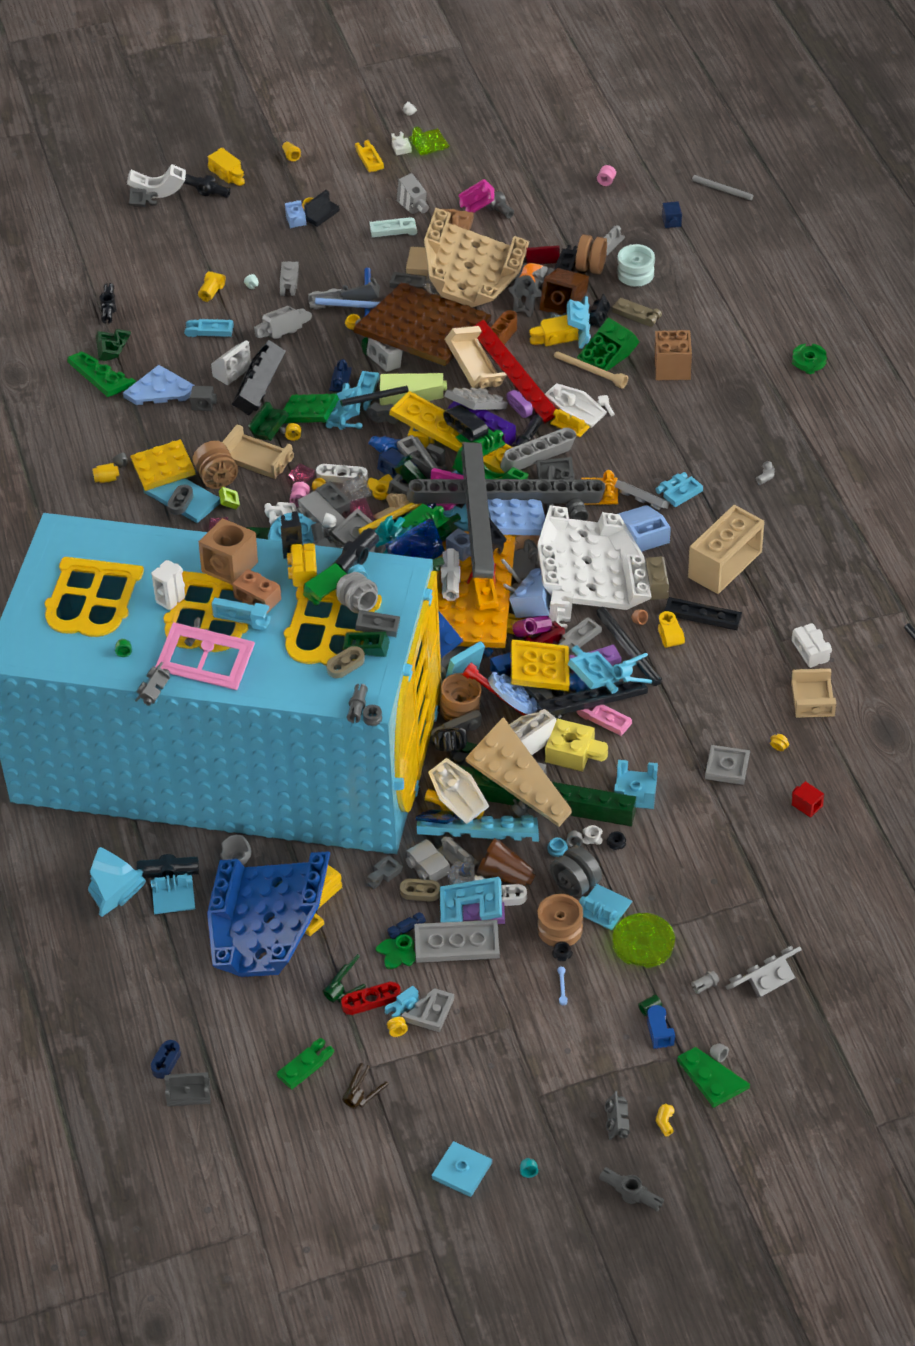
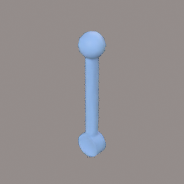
M561 966L557 969L560 974L561 990L559 1003L566 1005L567 997H565L564 973L566 970Z

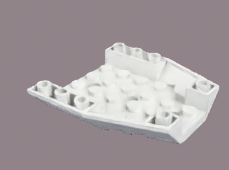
M549 506L537 548L543 586L551 596L553 590L572 592V603L623 610H628L651 599L644 555L619 514L602 512L598 522L569 519L566 507Z

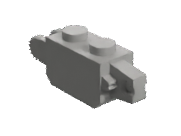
M290 306L266 313L262 318L263 322L254 327L255 335L258 338L269 336L273 339H278L284 334L294 333L297 329L303 328L302 324L311 319L312 313L302 308L296 310Z

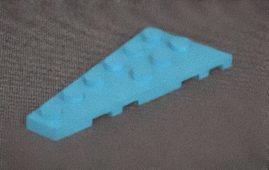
M523 815L521 818L502 816L501 819L484 816L481 819H473L468 824L462 820H453L450 817L441 818V820L422 818L421 821H417V834L440 836L444 835L445 832H449V834L455 837H460L462 834L470 833L471 838L504 839L506 836H510V838L519 841L525 837H532V841L539 842L538 820L533 818L532 815Z

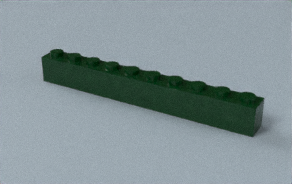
M458 765L472 775L486 801L512 806L515 804L513 799H516L518 802L520 801V799L477 769ZM552 782L571 808L572 813L569 816L632 827L636 813V796Z

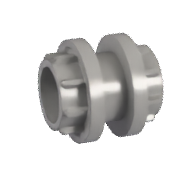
M359 572L346 574L337 583L336 596L338 601L347 606L352 612L359 613V610L370 611L377 603V586Z

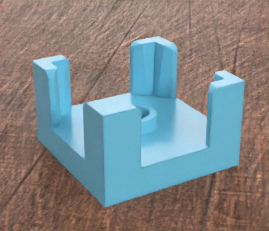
M618 760L617 781L614 793L636 796L637 808L654 809L658 763L649 762L647 772L628 771L627 760Z

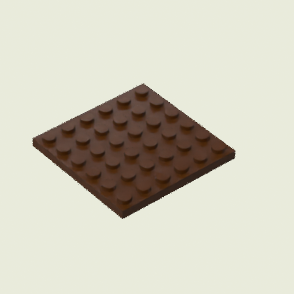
M401 283L354 326V333L446 366L454 358L453 353L444 340L453 328L473 327L483 319L488 324L491 321L492 315L482 310L471 308L468 305L443 298L438 294H432L424 289L413 287L408 283Z

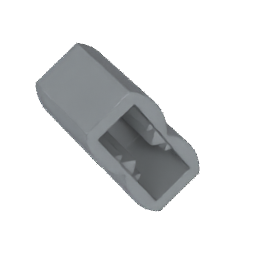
M426 839L406 850V862L411 869L414 868L417 871L420 879L438 881L450 874V864L429 840Z

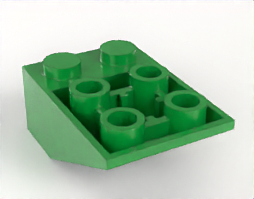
M608 317L577 358L585 363L608 371L627 358L640 342L633 332Z

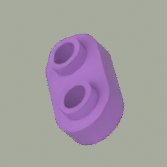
M512 390L507 393L508 403L521 417L527 418L532 415V404L520 392Z

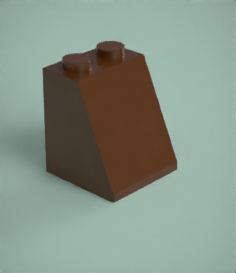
M560 268L554 270L544 277L539 310L561 316L567 315V303L569 300L581 302L585 296L589 276Z

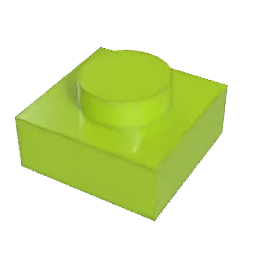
M225 487L219 490L221 505L237 509L240 506L237 491Z

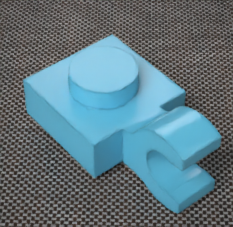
M414 986L405 990L396 997L397 1000L385 1007V1013L389 1014L394 1011L395 1013L392 1014V1018L401 1017V1013L412 1010L415 1007V1003L419 1001L418 990Z

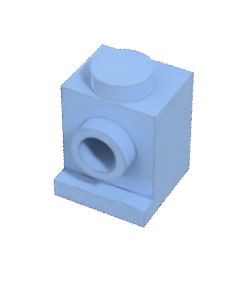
M301 200L285 203L286 218L290 228L306 225V215Z

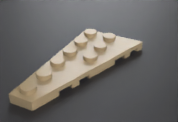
M504 717L465 758L466 762L558 827L572 813L569 805Z

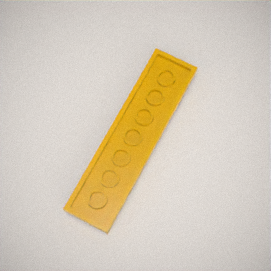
M409 391L390 409L389 415L458 452L462 447V443L456 439V436L460 435V433L450 427L444 420L443 412L446 410ZM506 444L483 457L484 465L493 472L504 473L500 467L505 451L513 447Z

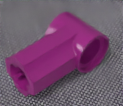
M548 616L526 618L513 624V632L520 638L551 631L552 621Z

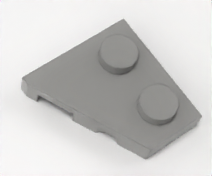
M434 988L425 998L416 1002L412 1010L408 1013H402L401 1017L405 1019L406 1023L440 1032L454 1001V994Z

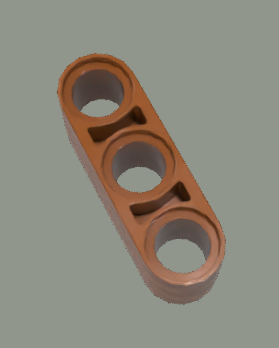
M511 310L502 313L491 326L493 332L504 345L517 331V313Z

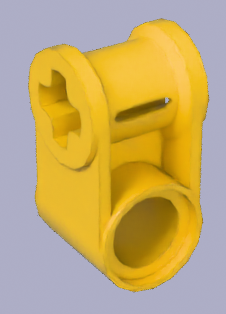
M669 611L662 612L659 615L660 624L658 625V632L663 646L668 648L684 644V633L674 613Z

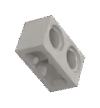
M370 338L368 339L367 355L386 372L401 367L402 350Z

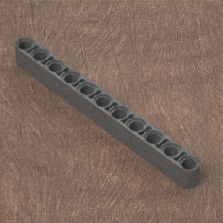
M463 442L462 466L473 578L493 579L494 559L482 444Z
M464 479L412 480L408 486L407 499L414 504H466ZM485 479L487 499L490 500L495 498L501 500L536 499L541 500L542 504H567L572 499L578 498L584 504H595L602 501L605 491V484L597 479Z

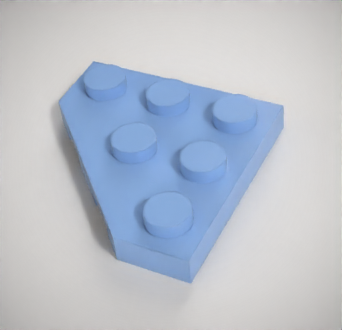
M158 365L124 391L123 397L135 405H142L143 402L147 401L166 403L170 399L186 401L190 397L192 386L195 385Z

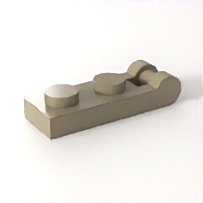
M621 297L612 307L613 313L650 327L654 326L656 320L662 316V312L659 309L653 310Z

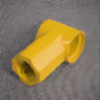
M208 271L205 275L204 284L198 292V297L204 302L212 300L218 289H223L226 281L225 275Z

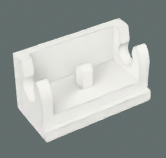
M553 590L549 618L565 629L567 624H561L559 621L569 622L571 619L572 592Z

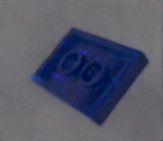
M433 519L424 521L385 544L388 554L432 560L442 555L445 551Z

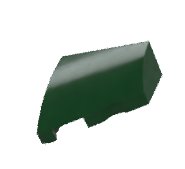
M116 329L114 334L97 331L96 343L99 361L117 358L130 337L131 331Z

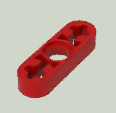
M387 982L346 994L341 1000L342 1010L348 1015H354L391 1004L401 994V988L396 982ZM369 995L377 997L373 1002H369L365 998Z

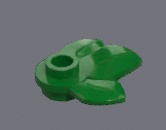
M405 934L399 935L395 940L386 939L376 947L378 953L386 955L384 963L387 969H395L402 963L410 967L416 959V954L413 950L414 941Z

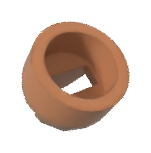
M641 609L635 610L631 616L632 621L636 624L644 625L648 620V613Z

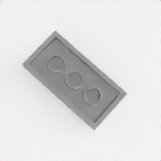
M454 388V390H446L444 395L473 410L506 409L508 402L504 401L502 396L488 394L489 391L484 388H462V390Z
M497 920L415 924L416 963L500 958Z

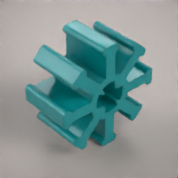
M388 516L375 530L376 534L379 535V541L375 546L378 548L385 544L387 547L383 552L384 554H390L394 550L396 555H402L414 542L415 538L410 537L414 529L412 525L407 528L401 527L405 521L404 518L399 517L394 523L393 516Z

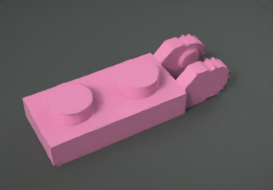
M605 705L576 711L583 719H589L620 736L632 724L631 718Z

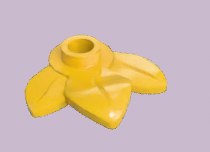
M390 474L385 475L380 480L369 478L367 486L372 491L374 498L378 500L387 499L389 483L393 480Z

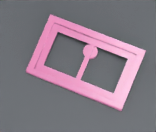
M173 622L156 667L163 662L160 668L169 670L172 675L237 690L255 642ZM180 636L202 641L201 647L204 652L198 668L170 662ZM214 644L239 650L230 676L202 670L208 652L213 650Z

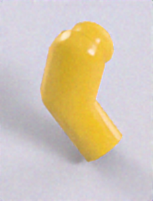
M668 1104L660 1106L656 1116V1123L664 1136H669L674 1132L668 1122L669 1117L674 1114V1107Z

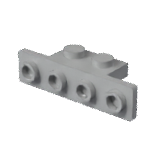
M789 946L781 951V956L776 958L773 955L765 959V965L759 967L757 964L747 969L748 974L742 977L741 974L732 977L729 979L731 983L725 986L726 989H731L749 980L759 998L791 981L795 976L786 958L801 951V947L793 949L792 946Z

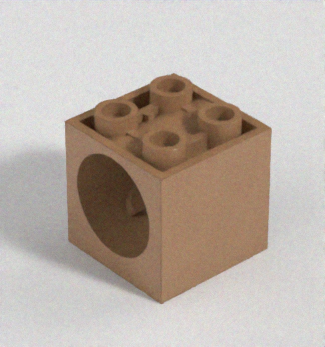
M690 330L655 331L654 361L656 380H691L692 350Z
M223 518L198 542L201 571L231 585L247 569L251 570L258 563L256 532Z

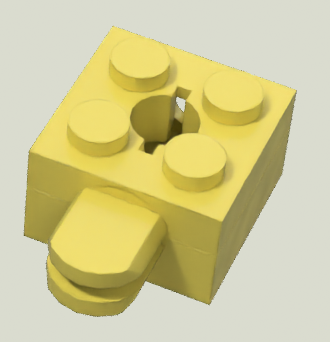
M557 719L545 746L546 763L582 772L588 758L602 762L608 757V745L605 742L595 740L594 727Z

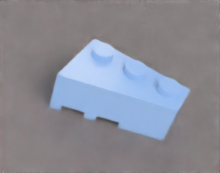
M535 568L531 570L509 598L516 618L549 616L548 609L550 608L552 596L543 586L541 569Z

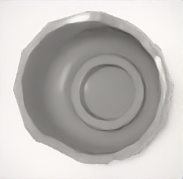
M235 834L229 836L221 844L222 860L238 859L244 865L251 857L250 844L243 835Z

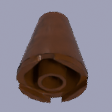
M496 838L493 839L488 847L487 853L477 870V874L487 878L499 877L502 882L520 884L524 887L527 884L531 885L536 876L533 873L534 868Z

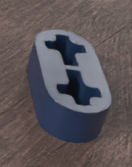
M167 1040L161 1045L151 1062V1070L154 1077L162 1079L165 1078V1075L171 1073L181 1055L178 1042Z

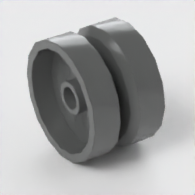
M578 845L570 847L563 856H559L550 864V871L557 885L567 895L574 898L583 896L589 888L594 887L602 879V872L595 858L586 849Z

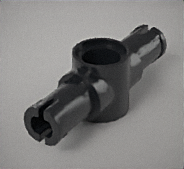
M189 174L185 175L183 184L195 187L202 196H209L210 194H218L226 198L230 196L231 188L218 184L211 175H206L204 178L194 177Z
M105 283L104 293L99 297L102 312L101 320L105 324H107V320L108 324L112 322V314L116 311L113 283H109V286L108 283Z

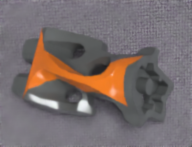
M534 263L523 264L520 273L516 276L515 284L509 287V291L514 297V312L523 311L528 317H532L535 298L542 296V292L539 289L543 287L544 277L555 269ZM523 295L526 296V302L524 303L521 300Z

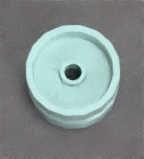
M639 244L622 248L618 254L617 274L619 280L629 286H643L652 281L655 264L654 252L650 248Z

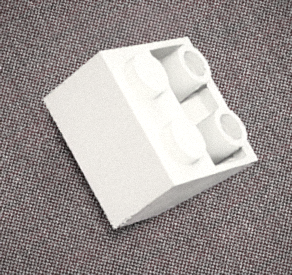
M246 340L234 346L211 363L213 377L229 385L244 374L251 363L249 342Z

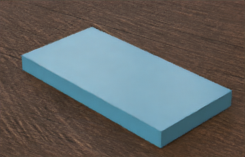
M186 478L147 491L143 488L145 494L168 506V501L178 486H191L193 489V499L182 515L196 523L201 521L221 503L218 496Z

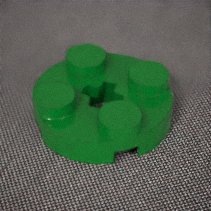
M801 344L793 350L792 364L807 374H814L815 371L822 369L827 363L826 350L817 344H812L811 346Z

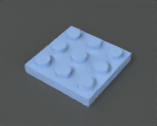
M487 499L489 518L503 535L541 534L545 522L541 500Z

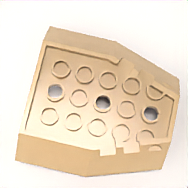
M435 208L424 239L429 279L441 297L470 307L493 301L520 273L529 241L516 236L513 237L511 245L449 224L448 221L451 213Z

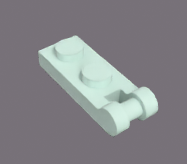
M414 218L370 222L372 237L399 234L413 236L417 234Z

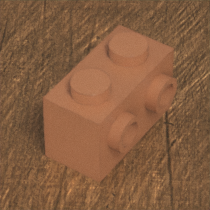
M249 569L232 583L234 598L250 605H255V603L268 605L270 608L267 613L281 600L280 585Z

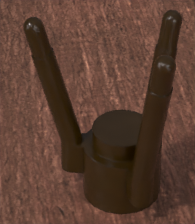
M363 1063L359 1064L342 1098L343 1102L352 1109H356L358 1106L363 1108L371 1098L389 1084L387 1081L364 1098V1091L359 1086L369 1071L370 1066L367 1065L361 1073Z

